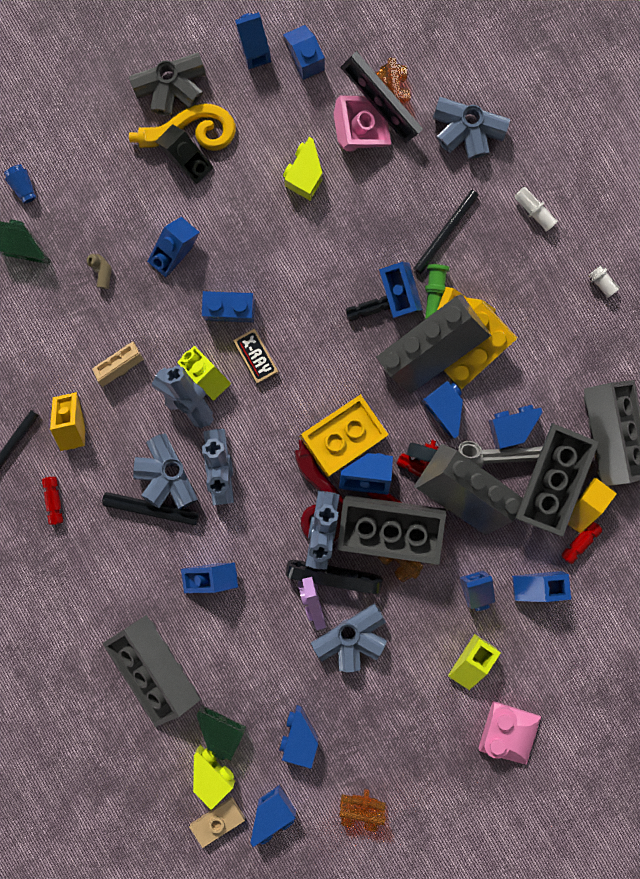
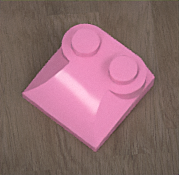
M339 96L336 99L334 121L337 140L342 149L352 152L357 148L386 147L391 145L388 122L365 96Z
M492 701L478 747L479 751L487 753L492 758H503L527 765L541 716Z

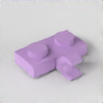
M312 577L298 581L303 605H308L305 607L308 621H314L316 630L326 628L317 594V584H314Z

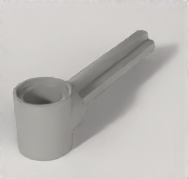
M472 441L462 442L458 448V452L481 468L483 464L537 461L542 447L482 450L481 446Z

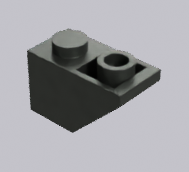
M173 124L155 141L195 184H198L213 169L212 164L186 132Z

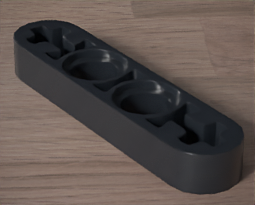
M301 560L288 561L285 573L288 578L302 581V579L312 577L314 584L369 594L380 593L383 578L373 573L327 565V569H316L306 566V561Z

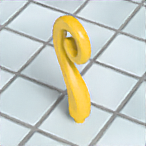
M199 104L185 109L162 126L139 127L138 132H129V142L139 143L140 148L157 147L159 145L155 141L172 124L183 129L197 119L213 118L221 122L223 126L222 135L217 139L207 138L206 133L213 130L214 123L211 120H205L197 126L195 136L201 147L210 151H217L226 148L232 142L236 132V125L232 116L225 109L213 104Z

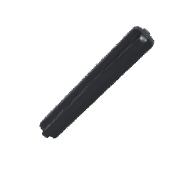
M105 492L102 498L103 506L194 526L199 521V512L184 508L178 510L175 506L165 504L158 508L146 500Z

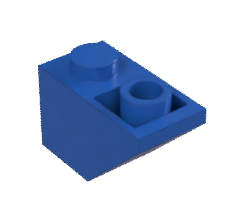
M259 12L254 14L246 13L239 19H236L239 43L248 70L270 63V50Z
M183 217L176 219L163 228L147 262L163 276L167 277L192 249L200 232Z
M533 405L518 408L519 413L510 415L509 410L494 414L495 419L489 420L495 449L525 443L542 414V408L534 409Z
M563 571L512 576L515 601L552 602L571 600L569 574Z
M296 705L295 712L290 711L286 726L290 727L288 737H282L279 751L283 752L282 761L311 769L318 747V736L303 708Z
M280 785L259 798L250 842L252 847L259 843L261 845L267 843L272 839L276 831L279 829L282 831L286 830L294 823L296 809Z

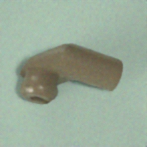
M90 254L87 257V265L92 267L98 274L96 287L109 289L111 265L103 256Z

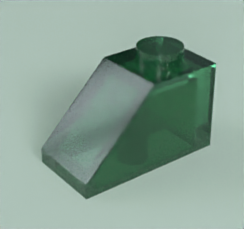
M10 219L9 223L0 221V255L50 265L51 259L34 234L24 226L25 223Z
M201 705L196 716L208 750L212 751V755L220 760L228 759L231 761L246 726Z

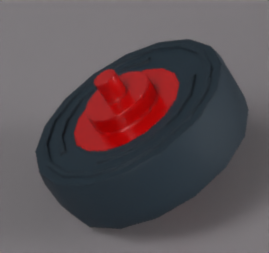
M431 440L430 444L425 443V446L412 442L409 444L407 455L420 459V463L424 464L423 469H425L439 447L435 446V440Z

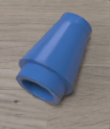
M21 164L12 166L4 172L5 181L23 204L32 202L37 198L28 171Z

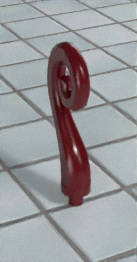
M298 440L299 450H294L297 466L303 477L319 491L339 494L337 506L338 519L334 541L339 538L343 498L334 485L318 470L316 460L303 441ZM316 504L307 507L301 516V529L307 538Z

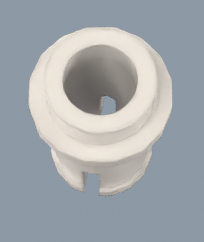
M599 266L588 276L591 278L590 282H595L606 297L609 298L620 287L606 273L607 269Z

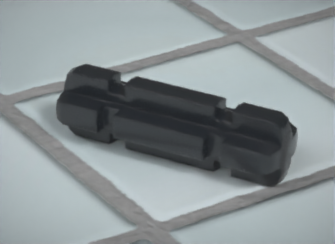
M387 295L381 297L380 300L376 298L358 304V307L354 305L346 308L348 320L354 321L360 316L363 318L379 313L382 309L384 311L390 309Z

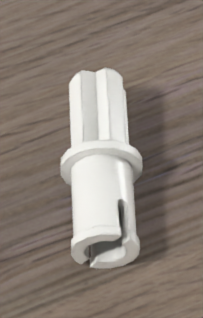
M523 187L516 193L515 199L530 213L528 216H532L546 232L558 222L543 206L544 202L540 203L526 187Z

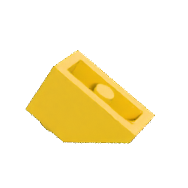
M77 392L53 397L50 431L60 451L85 446V425Z

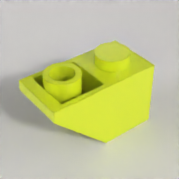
M309 137L305 144L302 142L295 153L297 158L293 165L288 164L283 177L285 178V187L311 201L322 182V169L314 140Z
M195 345L186 351L177 362L213 401L231 385L230 381Z
M474 634L448 674V677L470 690L488 674L501 652Z
M200 745L194 754L193 792L212 810L233 789L235 780L231 770L226 766L222 767L216 761L215 754L210 749H204Z

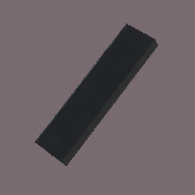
M357 51L340 67L405 143L422 131L423 128Z

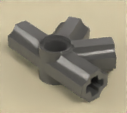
M199 52L174 61H161L156 67L131 75L129 79L137 99L153 94L152 112L159 115L172 116L175 97L187 108L197 104L203 91L190 80L205 76L206 72ZM165 72L174 73L171 79H162V75Z

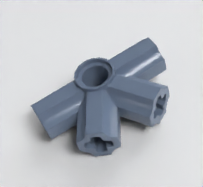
M439 97L433 115V120L449 124L436 137L440 145L451 153L464 141L468 159L488 155L490 152L486 137L503 141L510 119L483 111L477 105L468 106L443 97ZM468 114L474 115L477 123H468L465 116Z
M176 365L173 368L166 369L164 367L160 369L151 384L154 389L164 395V405L170 410L179 409L186 413L194 426L200 429L209 426L214 420L212 417L213 412L204 400L206 393L203 388L193 382L181 366Z
M225 429L203 431L205 445L202 446V453L205 459L206 485L208 492H211L213 505L235 503L231 478L233 477L231 456L230 454L228 455Z
M166 433L159 434L147 441L146 444L154 459L135 457L133 480L151 481L141 497L153 506L160 508L168 495L171 494L178 510L198 501L183 470V465L179 461ZM169 466H175L178 468L179 473L174 477H169L165 470Z
M318 491L314 517L311 518L308 539L310 541L306 566L316 569H327L336 532L339 494Z
M374 603L353 617L343 620L338 626L313 640L311 645L322 662L338 652L339 671H360V652L375 660L380 657L387 640L374 634L372 631L385 624L386 620ZM345 627H352L356 633L353 637L347 638L341 631Z

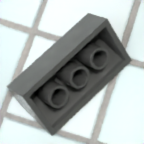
M458 295L377 355L376 358L389 376L411 394L492 335L464 296Z
M635 380L584 388V403L588 409L589 428L592 431L593 440L599 442L595 455L598 460V476L606 486L639 481L640 406Z
M551 423L516 519L563 537L599 442Z
M444 444L440 445L414 486L484 535L513 522L523 499L463 454Z
M346 495L343 500L337 550L439 565L446 509Z
M147 615L102 643L155 727L180 717L201 700L197 695L195 687L183 673L182 666L176 662L169 646L162 640L155 624Z

